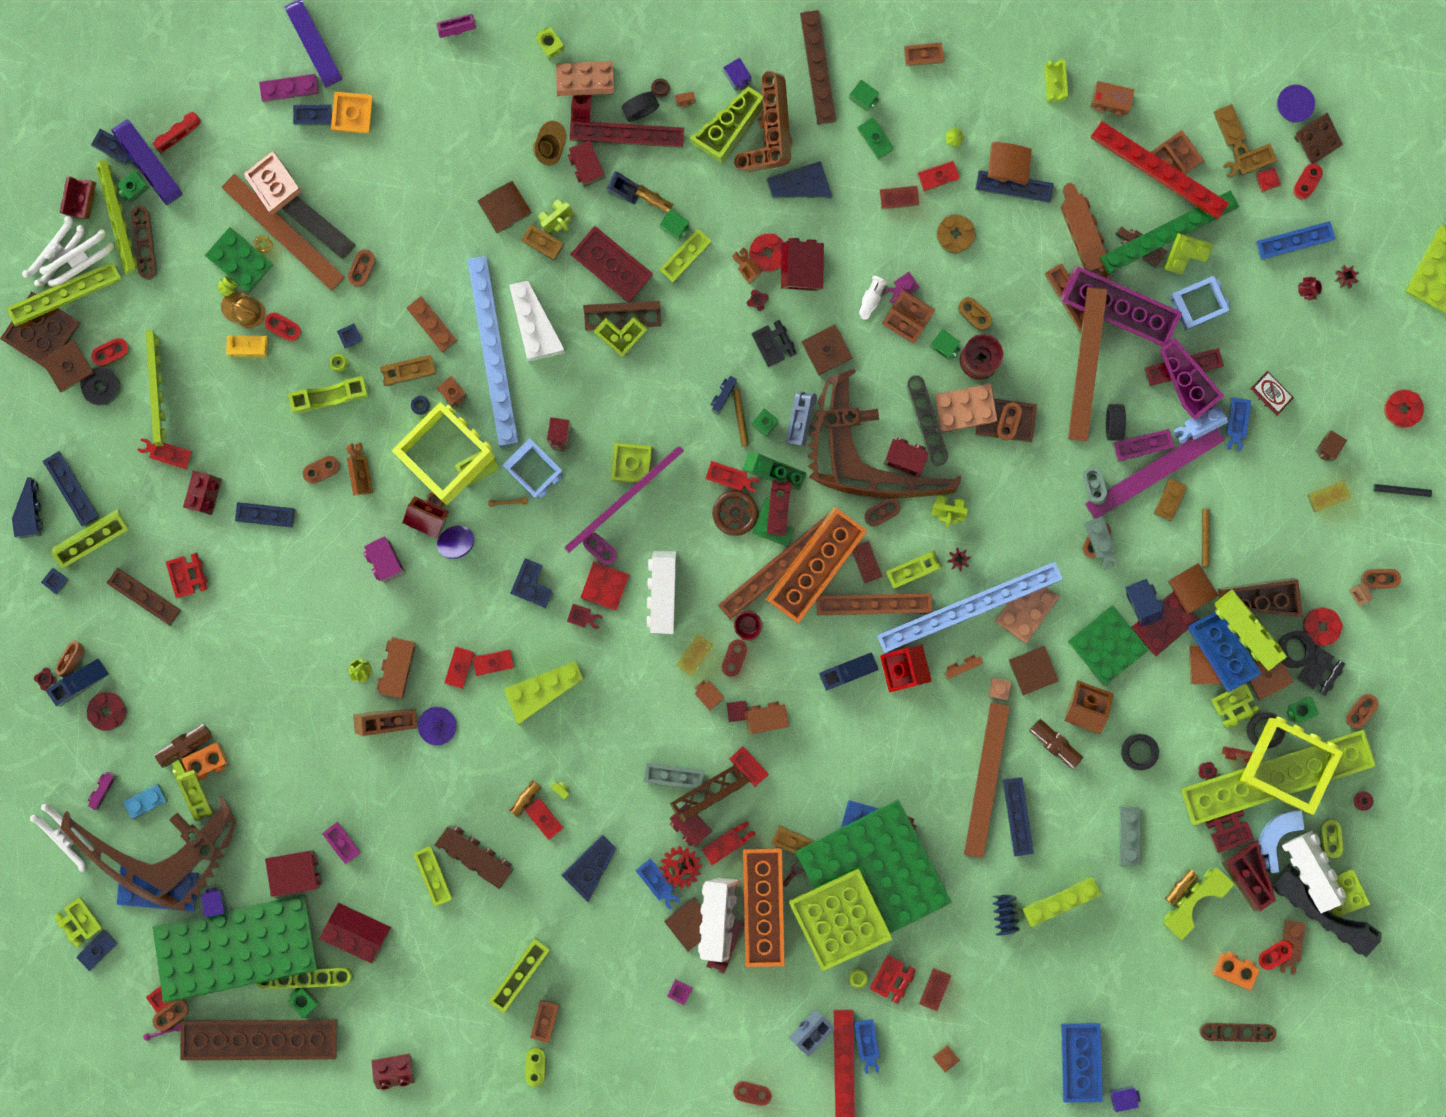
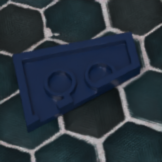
M821 161L767 178L772 198L833 197Z
M601 834L561 876L589 902L616 847Z

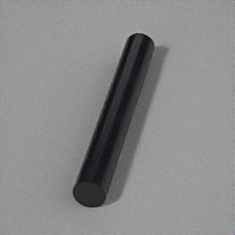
M1374 484L1373 486L1374 492L1424 497L1432 496L1431 489Z

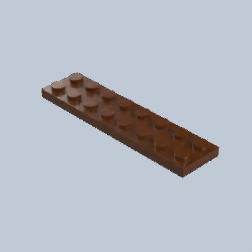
M337 1020L181 1021L180 1060L337 1059Z

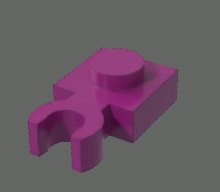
M908 272L893 282L895 288H887L884 294L893 293L894 298L889 301L893 303L903 289L912 294L920 287L911 273Z

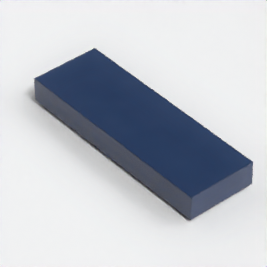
M237 502L235 521L293 528L295 509Z

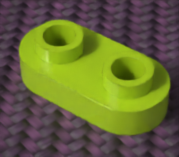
M1326 820L1321 825L1323 852L1329 858H1338L1342 855L1344 849L1341 826L1335 820ZM1328 826L1333 827V831L1331 833L1327 831ZM1331 845L1335 846L1334 852H1331L1329 850V847Z
M538 1047L531 1048L526 1054L525 1081L531 1087L540 1086L545 1079L546 1055ZM537 1054L539 1060L533 1061L532 1055ZM537 1074L538 1080L533 1081L531 1075Z

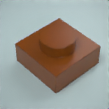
M694 91L675 95L676 105L681 106V108L691 107L695 103Z
M948 1045L933 1056L945 1073L960 1061Z

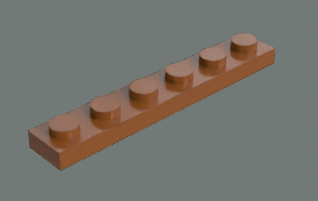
M932 593L819 596L816 600L817 615L932 613Z

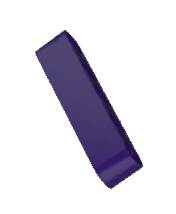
M296 0L284 6L325 88L343 80L302 0Z
M128 119L111 129L118 142L166 206L183 195L178 185Z

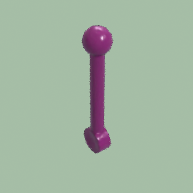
M177 1024L175 1027H172L166 1031H159L152 1034L145 1033L143 1035V1039L145 1041H148L152 1037H156L169 1032H180L181 1024Z

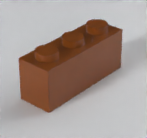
M394 637L391 638V641L388 640L386 645V652H388L387 660H383L381 667L384 673L383 677L379 678L377 684L379 694L404 699L416 642Z

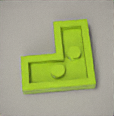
M1178 233L1164 269L1183 275L1190 258L1203 262L1207 261L1213 244Z

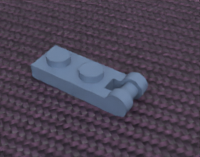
M801 391L796 393L786 443L806 446L813 407L817 402L816 394H805V392Z

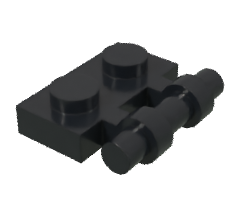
M780 320L773 323L776 328L774 331H771L769 325L751 333L768 368L784 361L783 352L788 351L790 357L797 354L794 348L795 344L793 341H790L786 333L788 330L786 326L782 325ZM780 336L784 345L779 347L775 337Z
M1317 646L1314 659L1304 666L1297 679L1312 689H1315L1317 684L1321 685L1322 688L1319 693L1326 696L1328 691L1333 689V683L1337 677L1343 673L1342 669L1345 663L1339 660L1336 666L1331 664L1334 656ZM1328 669L1331 671V674L1327 680H1324L1322 676Z

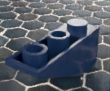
M31 477L26 479L12 516L14 537L18 539L41 536V531L44 529L43 521L39 518L41 503L37 500L36 494L39 492L38 482Z
M871 652L818 674L825 691H828L879 669Z
M98 658L61 679L45 691L55 706L62 707L108 676L109 673Z

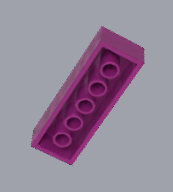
M1079 266L1073 267L1060 296V302L1084 312L1087 287L1107 289L1103 321L1162 347L1170 341L1182 312Z

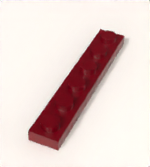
M571 121L569 140L683 148L684 128Z

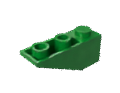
M750 452L747 454L742 469L745 472L770 481H778V483L783 484L791 482V488L797 490L801 489L806 474L804 471L759 453Z

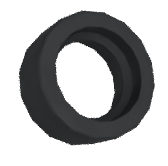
M649 91L629 99L622 105L621 109L627 121L630 122L650 115L659 108L660 104L654 92Z
M1109 404L1106 411L1107 440L1122 441L1124 440L1126 430L1124 404Z
M1292 631L1283 635L1278 640V644L1287 656L1281 661L1284 666L1300 668L1309 664L1314 659L1316 653L1315 644L1307 633ZM1298 639L1303 643L1305 655L1302 660L1295 661L1288 655L1287 643L1289 640Z
M1263 712L1256 714L1250 719L1247 725V735L1252 744L1256 746L1259 741L1255 734L1257 723L1263 719H1276V714ZM1277 727V735L1270 741L1267 749L1274 748L1282 742L1285 737L1284 730Z
M1135 734L1124 741L1121 755L1128 767L1134 770L1150 769L1157 762L1159 748L1152 737L1145 734ZM1136 741H1144L1151 748V757L1145 763H1136L1129 756V748Z

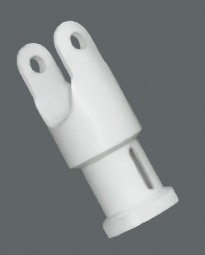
M872 277L873 282L862 298V307L859 313L864 320L868 319L871 312L878 306L882 298L880 295L884 287L888 285V282L880 277Z

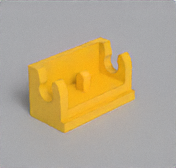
M227 336L226 354L229 357H267L268 336Z

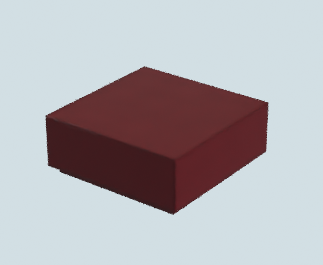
M746 701L726 703L729 722L746 720L744 713L747 711Z

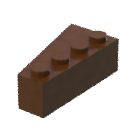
M1296 578L1218 588L1219 599L1233 589L1251 612L1303 617L1299 581Z
M447 826L434 846L438 849L443 848L446 850L447 855L462 861L461 863L473 872L476 871L477 875L496 888L501 889L514 870L511 868L512 863L504 858L500 860L495 857V851L489 847H486V849L479 845L481 842L475 837L471 836L468 838L463 834L465 831L459 826Z

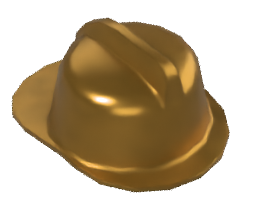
M548 121L543 124L533 144V153L537 161L544 165H555L559 161L566 143V130L559 122Z
M237 291L222 299L221 312L228 320L247 328H254L264 320L265 309L257 299Z

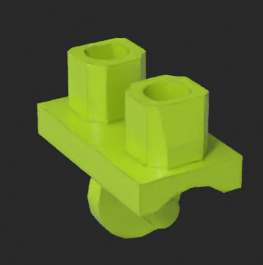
M558 199L552 205L555 212L549 215L546 211H543L538 215L541 226L549 235L554 230L558 232L562 228L567 232L569 230L567 224L571 221L570 217L575 214L567 202L564 203Z
M939 495L933 504L931 516L939 517L938 521L945 522L944 528H949L950 523L964 522L968 512L965 500L956 499L954 506L947 505L948 498Z

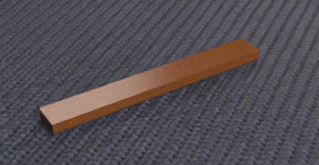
M235 174L221 187L331 291L345 278L277 213L272 215L258 195Z
M1087 287L1068 439L1088 441L1107 289Z
M827 515L718 604L730 620L783 576Z
M990 702L964 850L965 855L984 857L1010 708L1008 705Z

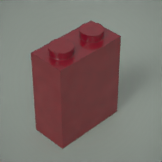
M788 238V241L781 243V289L819 291L823 289L824 243H817L815 239H808L806 242H803L799 238Z
M314 850L265 858L271 897L320 888L319 884H322L321 874L317 873L316 865H319L317 853L314 854Z

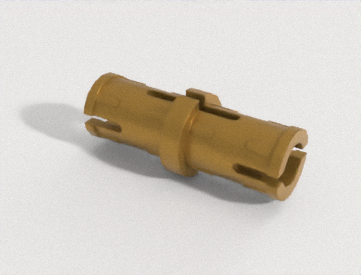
M642 184L635 193V195L648 201L650 206L654 205L666 214L673 206V203L659 196L660 193H654Z
M532 780L523 793L520 792L519 798L509 811L519 818L524 809L531 805L532 799L542 787Z
M1188 869L1179 882L1176 881L1175 887L1164 899L1169 901L1168 903L1172 906H1175L1179 899L1189 892V887L1199 876Z

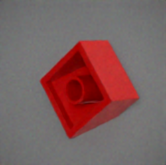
M923 644L880 655L889 693L932 682Z

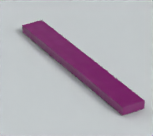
M1218 428L1195 440L1192 438L1108 489L1107 499L1104 503L1096 505L1089 501L1085 503V506L1093 519L1099 518L1219 445L1225 439Z
M680 446L674 449L564 547L569 554L682 454L684 450Z

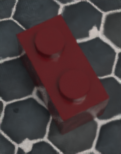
M590 140L569 148L570 154L567 156L571 166H576L577 172L574 173L578 183L582 182L585 187L605 179Z
M414 496L407 507L402 523L437 539L444 529L449 511Z
M685 803L679 809L681 813L687 811L689 805ZM676 814L669 818L672 821L669 825L676 832L680 830L685 835L683 840L689 846L694 845L696 847L712 832L711 828L698 815L684 823L680 822Z

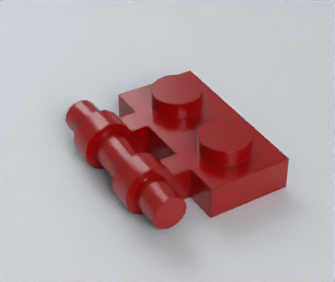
M198 553L190 555L192 562L189 563L186 562L185 556L165 561L176 599L195 594V585H199L201 592L208 590L206 584L208 580L204 576L202 570L203 563L199 559ZM194 568L196 579H191L189 569Z
M887 954L869 989L887 998L890 992L894 993L891 1001L898 1004L901 998H904L909 982L912 983L916 969L909 966L906 973L901 971L904 963ZM900 976L903 979L899 987L896 988L893 985L897 977Z

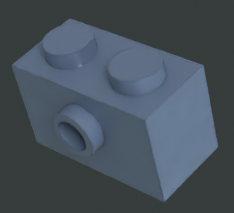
M814 1010L807 1019L800 1022L797 1030L789 1039L809 1057L834 1031L835 1027L824 1016Z

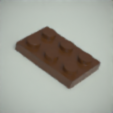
M995 399L998 422L976 426L975 435L999 438L997 426L1002 409L1006 404L1013 402L1021 407L1022 415L1017 432L1011 440L1032 443L1037 404ZM1009 410L1008 414L1014 416L1015 412L1014 410ZM1003 428V433L1009 434V429Z

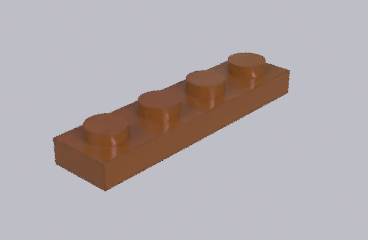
M1062 263L1045 273L1059 299L1069 279V274ZM1062 303L1081 333L1084 312Z

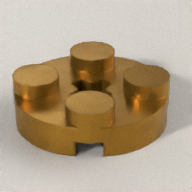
M962 215L945 217L937 229L938 242L945 251L950 253H961L967 250L975 238V229L972 221ZM958 229V232L961 233V236H958L957 239H954V236L951 234V231Z

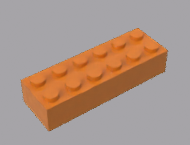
M833 507L765 600L799 624L864 537L867 530L841 510Z
M782 848L743 849L745 967L785 966Z

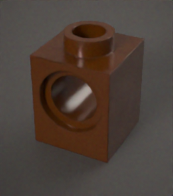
M1330 430L1326 433L1315 452L1319 453V457L1324 461L1328 462L1330 460L1332 462L1336 460L1347 439Z

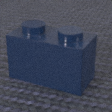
M1144 579L1125 587L1126 597L1142 627L1163 619L1165 608L1162 601L1157 600L1155 596L1157 592L1153 584L1150 585L1148 580Z

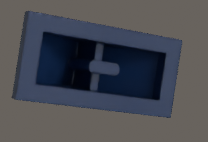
M614 171L607 191L612 196L631 204H636L639 196L635 195L640 185Z

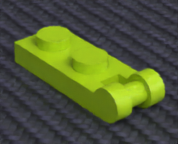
M935 550L886 571L892 588L895 589L941 569L942 566L935 557L937 556ZM929 560L931 566L926 568L923 561Z
M195 770L177 775L176 781L194 821L200 820L201 817L206 815L208 817L214 815L212 806L209 804Z

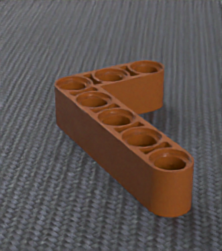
M766 71L761 80L766 148L737 154L734 159V165L739 170L755 172L785 166L791 161L786 80L783 75L773 71Z

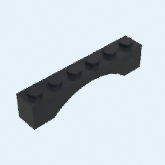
M1287 864L1274 879L1273 888L1278 895L1285 896L1294 907L1301 908L1309 918L1320 922L1325 930L1332 931L1341 942L1352 946V949L1357 954L1367 957L1381 942L1382 933L1367 922L1347 920L1329 911L1320 913L1308 892V886L1300 878V872L1290 864Z

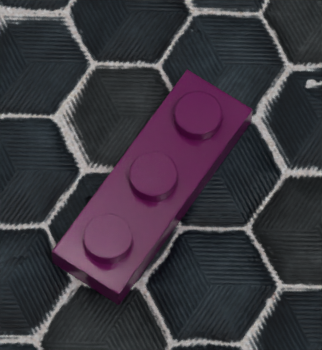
M316 74L259 82L262 102L319 94Z
M1170 429L1113 443L1118 462L1174 448Z

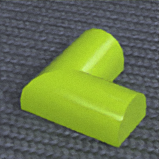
M635 316L621 330L609 319L605 318L596 327L594 333L623 357L648 328Z

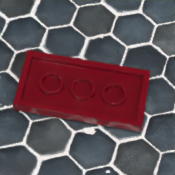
M596 226L589 231L570 254L627 303L633 300L653 276L651 271Z

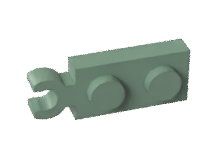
M1103 516L1085 522L1084 525L1096 559L1101 557L1103 559V570L1108 569L1106 566L1108 561L1112 562L1113 567H1116L1117 561L1111 557V554L1116 551Z

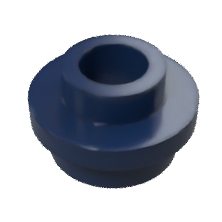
M417 396L411 401V409L417 415H424L430 409V402L424 396ZM420 402L424 403L422 409L417 408V404Z

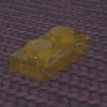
M1344 480L1307 495L1314 513L1351 498Z
M697 634L676 666L692 677L713 647V644Z

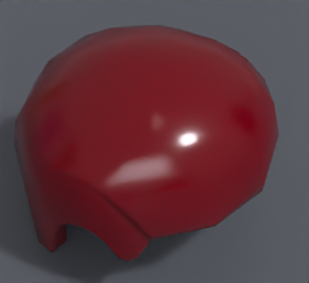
M743 611L737 615L734 621V631L742 640L752 641L760 635L763 628L760 616L753 611Z

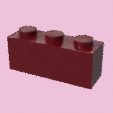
M550 417L547 442L553 450L564 452V449H569L572 432L570 420Z

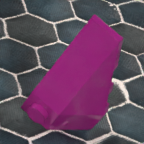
M1175 337L1160 349L1181 405L1195 421L1223 398L1224 395Z

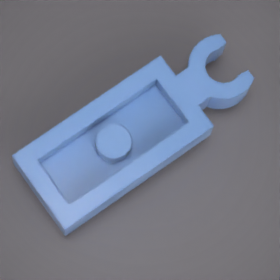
M1219 405L1207 410L1195 421L1191 418L1184 422L1185 427L1176 428L1174 434L1175 436L1183 434L1179 438V442L1182 444L1190 436L1195 440L1228 423V420Z

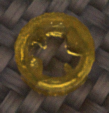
M259 235L254 241V246L260 253H268L272 249V241L266 235ZM262 240H265L266 243L268 242L264 249L258 246L259 243H262Z

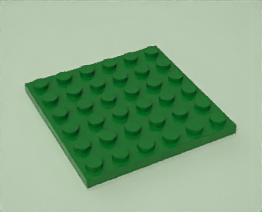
M899 799L795 851L814 889L859 868L890 933L952 903Z

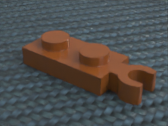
M353 443L348 444L347 451L351 457L347 458L353 496L372 494L373 490L367 457L361 454L363 445L362 443H357L354 448Z
M1285 920L1282 941H1290L1295 947V954L1281 965L1280 972L1285 973V968L1290 966L1291 974L1295 975L1296 966L1294 961L1300 962L1306 923ZM1284 947V952L1288 953V948Z

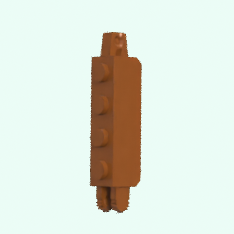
M1067 183L1063 188L1065 200L1060 209L1083 268L1111 280L1110 274H1107L1099 259L1102 255L1108 253V250L1104 249L1103 236L1096 229V218L1089 211V200L1087 197L1084 198L1083 193L1078 194L1073 183Z

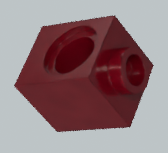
M592 95L572 96L571 121L590 123Z

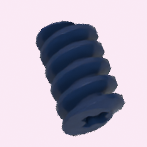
M1010 894L992 896L998 899V901L993 902V905L999 907L993 911L999 914L994 920L1000 922L995 928L1001 929V932L996 933V935H1011L1020 931V927L1014 926L1019 923V920L1013 918L1018 915L1017 911H1013V909L1017 908V904L1012 903L1017 897Z

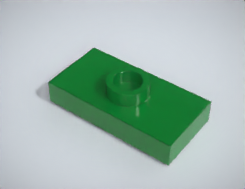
M874 117L857 127L878 160L894 150L893 145Z

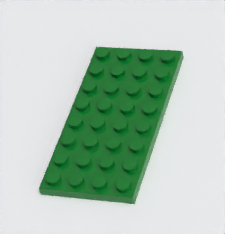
M305 894L228 910L220 915L200 916L153 926L164 1003L318 971Z

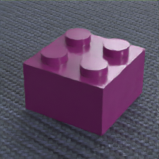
M384 536L364 546L366 551L363 554L367 562L373 564L374 569H372L376 580L387 583L405 574L400 560L387 537Z

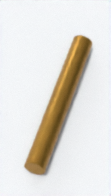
M740 389L732 390L739 434L741 445L745 447L749 446Z
M1202 509V567H1209L1210 509Z

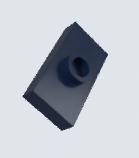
M103 930L76 958L91 971L118 942L106 930Z

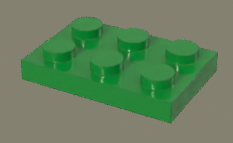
M231 227L225 231L205 254L210 261L248 293L273 266V263Z

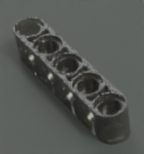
M298 196L281 208L343 260L356 246L348 237Z
M915 375L909 378L906 389L926 451L929 452V460L933 466L941 467L946 463L948 453L925 382L922 377ZM912 381H918L920 383V389H912L910 383ZM924 399L926 407H918L916 400ZM922 418H931L932 425L925 426L922 423ZM935 435L938 438V443H929L928 436ZM941 453L944 457V460L942 462H936L934 460V454Z

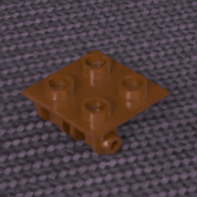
M1325 113L1296 132L1294 136L1295 141L1301 143L1310 164L1316 163L1343 145L1328 113Z

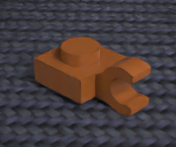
M743 247L739 251L742 256L735 252L732 257L740 265L738 270L750 284L762 272L752 258L748 259V251Z

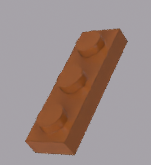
M422 296L406 307L442 353L457 342L456 338Z

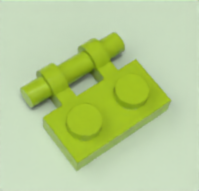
M1247 684L1229 693L1226 691L1210 699L1219 717L1227 715L1228 719L1222 722L1225 729L1238 725V722L1246 718L1254 717V714L1260 711L1257 705L1250 707L1248 702L1254 700V697ZM1242 706L1243 711L1234 715L1232 710Z
M82 897L77 898L64 908L68 914L66 917H63L61 912L54 915L58 922L57 925L65 931L68 936L67 939L76 948L82 944L78 938L81 934L88 940L103 929ZM71 920L78 928L75 932L68 924Z

